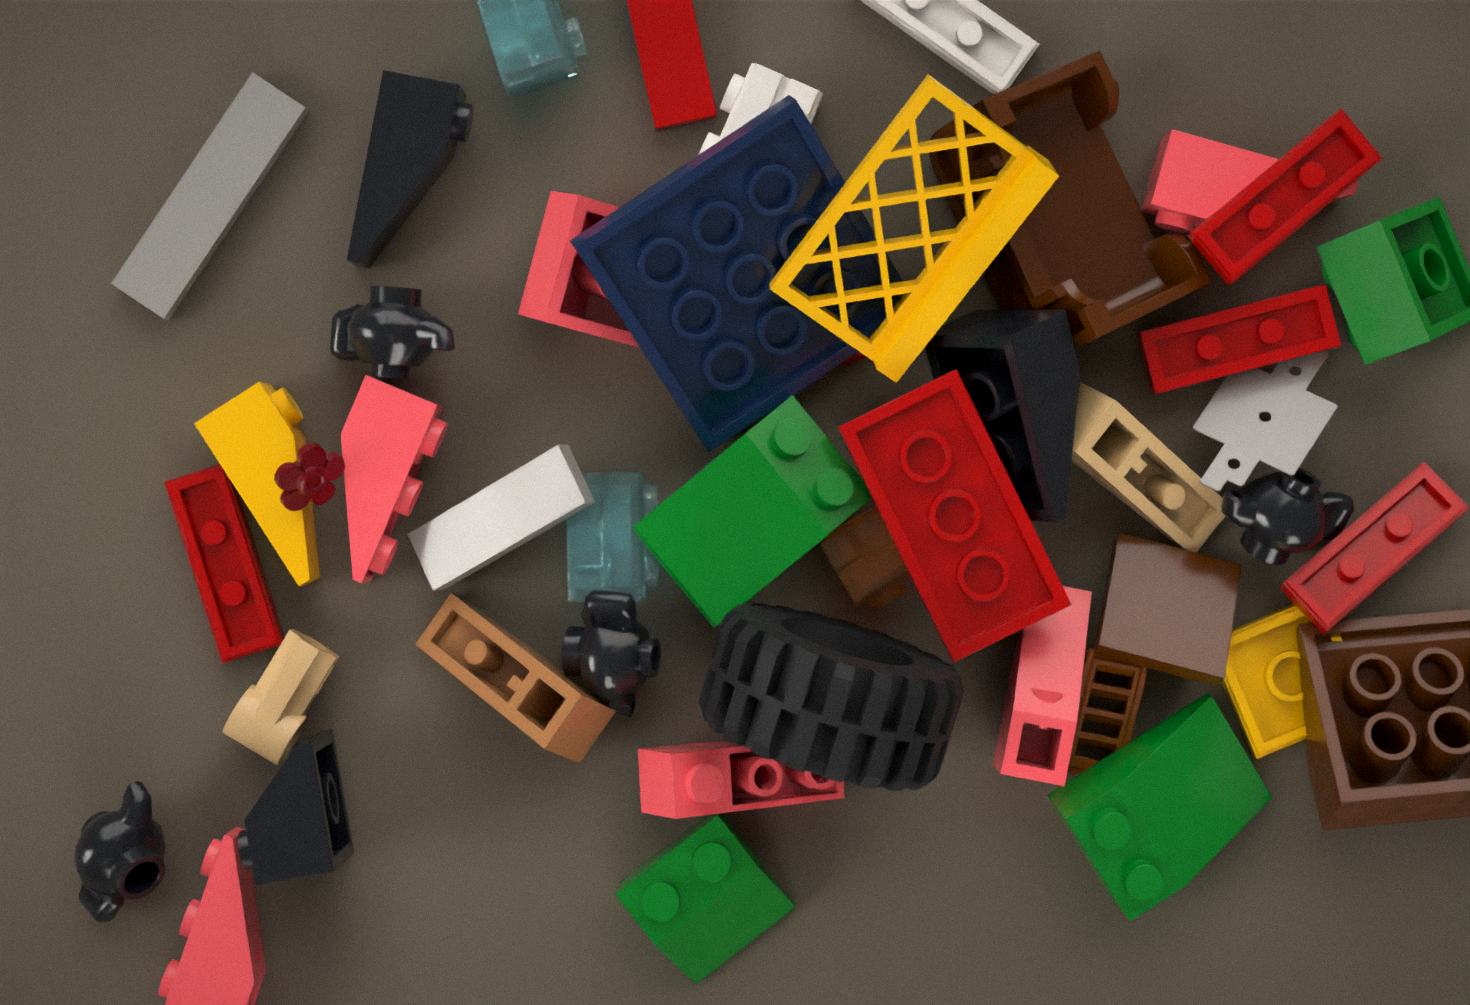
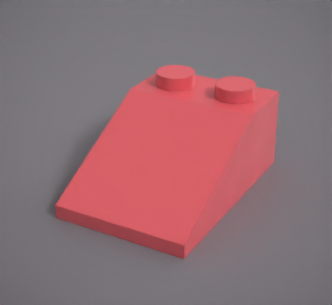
M550 191L518 315L639 347L570 242V240L620 207L577 194Z

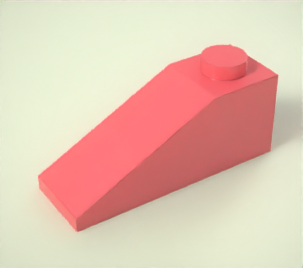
M1172 129L1160 140L1141 210L1156 216L1154 223L1156 226L1177 233L1189 234L1193 227L1199 226L1278 159ZM1355 181L1329 204L1340 202L1355 195L1359 182Z

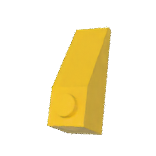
M258 382L194 424L298 586L309 585L321 578L313 503L309 500V503L298 511L286 509L280 502V496L284 490L280 489L274 482V475L278 467L286 462L294 463L297 460L298 451L302 446L306 445L305 436L297 423L304 419V416L284 387L275 391L271 384Z

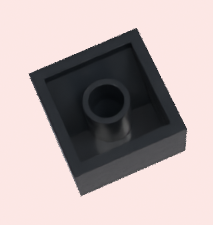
M333 729L319 731L296 745L244 819L246 830L239 831L238 834L239 854L244 869H253L255 885L334 872L354 854Z

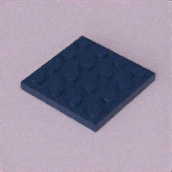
M790 95L570 240L708 452L782 404L791 395L794 396L859 352L774 293L769 287L771 280L845 184L797 100ZM862 210L845 212L835 224L838 247L876 241L875 233ZM828 235L816 250L830 248ZM877 253L839 259L844 291L882 285ZM886 253L889 282H902V278ZM832 260L805 264L791 284L808 296L836 292ZM904 294L891 296L893 308ZM880 297L846 303L849 325L870 339L886 318L884 298ZM838 304L824 306L840 318Z

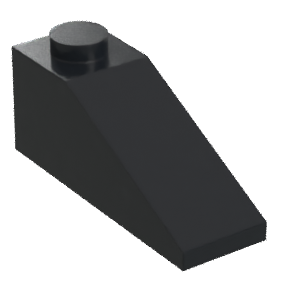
M383 70L347 261L353 265L367 269L371 267L453 160L457 141H468L472 127L474 106L465 103L466 94L459 84Z

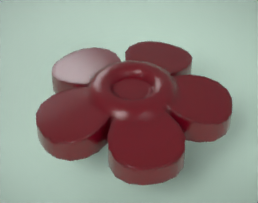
M309 443L302 446L297 453V460L294 463H283L275 472L274 482L280 489L284 490L280 496V502L290 511L301 510L309 503V500L317 506L326 503L333 497L336 491L331 481L338 479L345 469L343 458L336 452L326 454L325 450L318 443Z

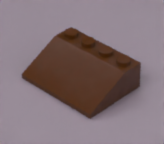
M1470 609L1341 620L1325 635L1313 623L1299 624L1296 634L1298 652H1300L1299 667L1301 689L1303 692L1304 723L1307 735L1308 768L1322 830L1470 817ZM1341 636L1342 641H1332L1331 637Z

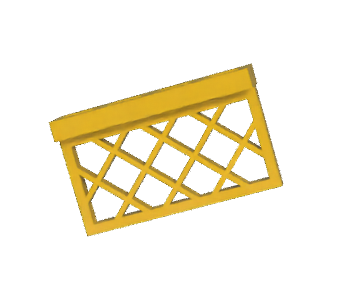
M928 74L769 283L770 290L871 359L878 371L897 383L1054 184L1059 175L1048 159L1029 145L1026 147ZM934 97L953 111L956 136L918 142L915 119L931 98ZM963 119L980 132L965 135ZM908 130L910 144L895 146ZM995 142L1012 155L996 176L970 180L967 146ZM957 148L961 182L924 187L920 154ZM911 156L915 189L878 195L875 172L883 161ZM868 182L869 196L856 198ZM985 190L973 205L972 192ZM963 194L966 215L958 226L952 229L930 232L926 199ZM917 201L921 234L884 239L879 207ZM871 208L876 241L838 247L835 224L845 212ZM828 235L830 248L816 250ZM944 242L933 256L931 244ZM923 246L926 267L914 280L890 283L885 252ZM877 253L882 285L844 291L839 259ZM832 260L836 292L808 296L791 284L805 264ZM904 294L893 308L891 296ZM883 297L886 318L869 339L849 325L846 303ZM838 304L840 318L824 306Z

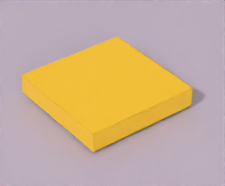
M1295 604L1232 629L1225 678L1222 681V685L1251 755L1256 759L1302 741L1307 736L1304 723L1303 692L1301 689L1299 667L1300 652H1298L1296 629L1299 624L1312 622ZM1341 636L1331 637L1332 641H1342Z

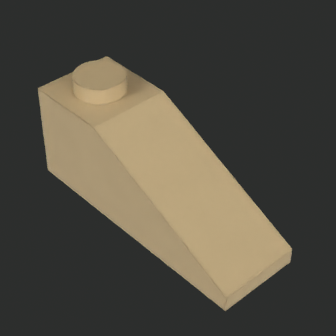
M1079 382L1071 461L1181 549L1197 553L1225 517L1221 511L1223 498L1213 489L1200 483L1201 478L1121 404L1111 397Z

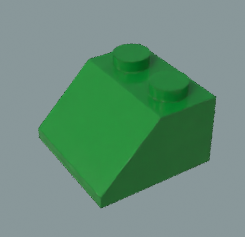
M1440 196L1316 247L1322 260L1321 270L1324 280L1336 294L1346 319L1348 338L1352 345L1359 350L1364 365L1432 341L1470 322V268Z
M725 813L702 817L621 880L615 893L652 943L695 984L796 907L792 899Z

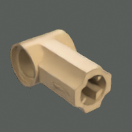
M290 629L257 685L252 684L238 701L222 733L279 766L303 731L308 720L305 713L322 689L323 684L340 656L311 636L295 629Z

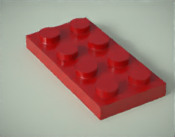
M957 369L837 427L952 662H956L1071 606L1070 600Z

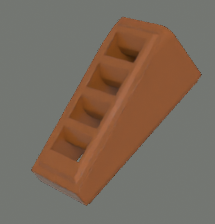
M1090 647L1085 649L1078 719L1067 772L1077 775L1101 761L1075 755L1078 743L1110 749V754L1131 741L1148 668L1093 654L1094 648ZM1096 670L1126 676L1124 687L1093 682ZM1090 694L1120 700L1119 712L1087 706ZM1084 719L1116 725L1114 736L1081 731Z

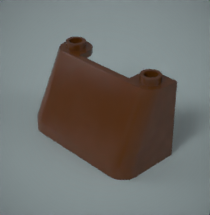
M1100 50L984 98L972 106L1026 147L1029 145L1048 159L1059 175L1054 184L983 274L1001 310H1066L1075 349L1212 283L1203 264L1200 251L1183 235L1173 232L1155 239L1100 126L1115 115L1119 104L1118 82L1110 72ZM954 119L937 130L930 140L956 136ZM963 119L965 135L980 132ZM995 142L967 146L970 180L996 176L1012 155ZM957 148L929 153L930 162L940 185L961 182ZM985 190L972 192L973 205ZM963 194L946 196L960 223L966 215Z

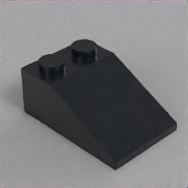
M974 310L942 325L925 346L933 380L957 369L1029 519L1057 523L1066 518L1081 373L1066 310Z

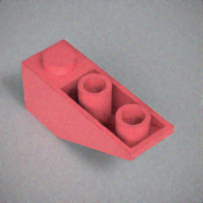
M365 375L341 432L342 458L345 463L344 482L353 580L359 583L371 582L375 572L384 575L388 570L398 546V540L390 537L399 514L409 517L413 511L423 487V481L416 479L415 476L424 455L431 458L435 457L448 427L447 422L440 420L445 407L368 375Z
M1063 586L1070 600L1071 606L1018 631L992 765L1000 774L1065 786L1076 731L1092 591Z
M730 741L697 742L638 749L641 813L680 819L845 798L844 781L837 782L825 779L819 774L808 771L802 772L787 767L785 763L774 759L768 760L754 754L751 749L745 746H738Z
M235 827L223 835L222 841L214 838L208 847L200 871V875L209 878L201 901L197 899L191 900L180 926L179 935L188 938L180 961L172 959L169 962L160 983L158 995L167 998L165 1005H255L267 969L252 869H244L239 854L238 834L239 831L245 830L243 828Z

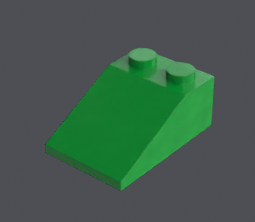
M791 395L631 529L714 628L722 622L723 617L734 607L746 603L872 497L861 477L794 396Z
M1208 692L1065 783V786H1060L1047 795L1107 893L1130 922L1184 888L1273 798L1213 697Z

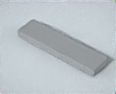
M252 72L111 284L163 319L169 321L309 110Z

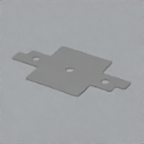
M1323 350L1281 361L1271 374L1254 368L1226 376L1193 426L1195 431L1224 444L1200 480L1202 485L1217 492L1221 491L1227 481L1242 487L1259 461L1290 476L1296 473L1338 407L1337 404L1306 391L1328 357V352ZM1292 367H1299L1302 372L1300 375L1294 376L1289 370ZM1261 413H1269L1271 419L1263 422L1259 419V415ZM1236 459L1240 462V467L1232 469L1228 466V462Z

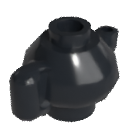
M370 286L368 304L364 306L356 304L349 309L339 310L332 317L330 351L339 360H361L363 363H372L371 376L409 379L410 366L419 367L434 350L451 351L455 349L453 330L421 307V289Z
M1298 468L1293 476L1284 472H1274L1249 482L1241 493L1236 490H1226L1221 511L1234 524L1245 527L1240 543L1248 553L1266 563L1282 565L1287 562L1291 553L1305 552L1320 541L1332 540L1342 533L1354 511V503L1350 496L1343 493L1326 492L1321 494L1318 490L1321 485L1320 481L1310 472Z
M595 589L585 596V606L581 612L582 621L586 627L570 626L565 633L562 646L563 672L567 677L582 678L588 692L616 710V714L632 717L635 710V696L632 691L643 685L647 677H656L661 661L660 641L650 638L647 629L637 621L636 603L630 593Z
M139 781L127 786L120 810L98 812L84 823L81 836L75 848L74 862L82 881L79 900L97 922H108L114 919L119 909L123 906L125 898L138 899L151 893L160 884L165 874V864L163 862L165 836L161 825L152 819V798L144 784Z

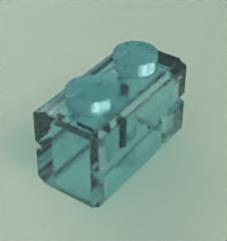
M477 0L503 88L508 96L522 94L541 88L544 85H551L577 77L581 74L576 57L588 53L576 17L564 20L558 0Z
M645 472L582 473L595 503L566 519L568 602H585V596L595 589L625 591L630 593L635 601H646L647 587H659V562L646 549V546L631 528L658 506L657 485H645Z

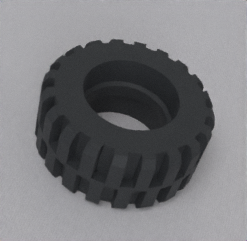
M744 603L734 607L723 617L698 702L703 719L708 722L711 729L716 733L725 734L726 739L738 746H745L751 749L754 754L768 760L774 759L785 763L787 767L802 772H812L822 775L825 779L837 782L855 783L860 787L872 789L884 787L889 791H903L907 788L914 791L928 785L940 772L962 702L964 688L960 673H957L952 665L943 663L941 658L932 653L924 652L908 642L891 638L885 633L873 629L869 630L845 620L825 617L815 612H804L780 605L773 607L764 603H753L752 605Z

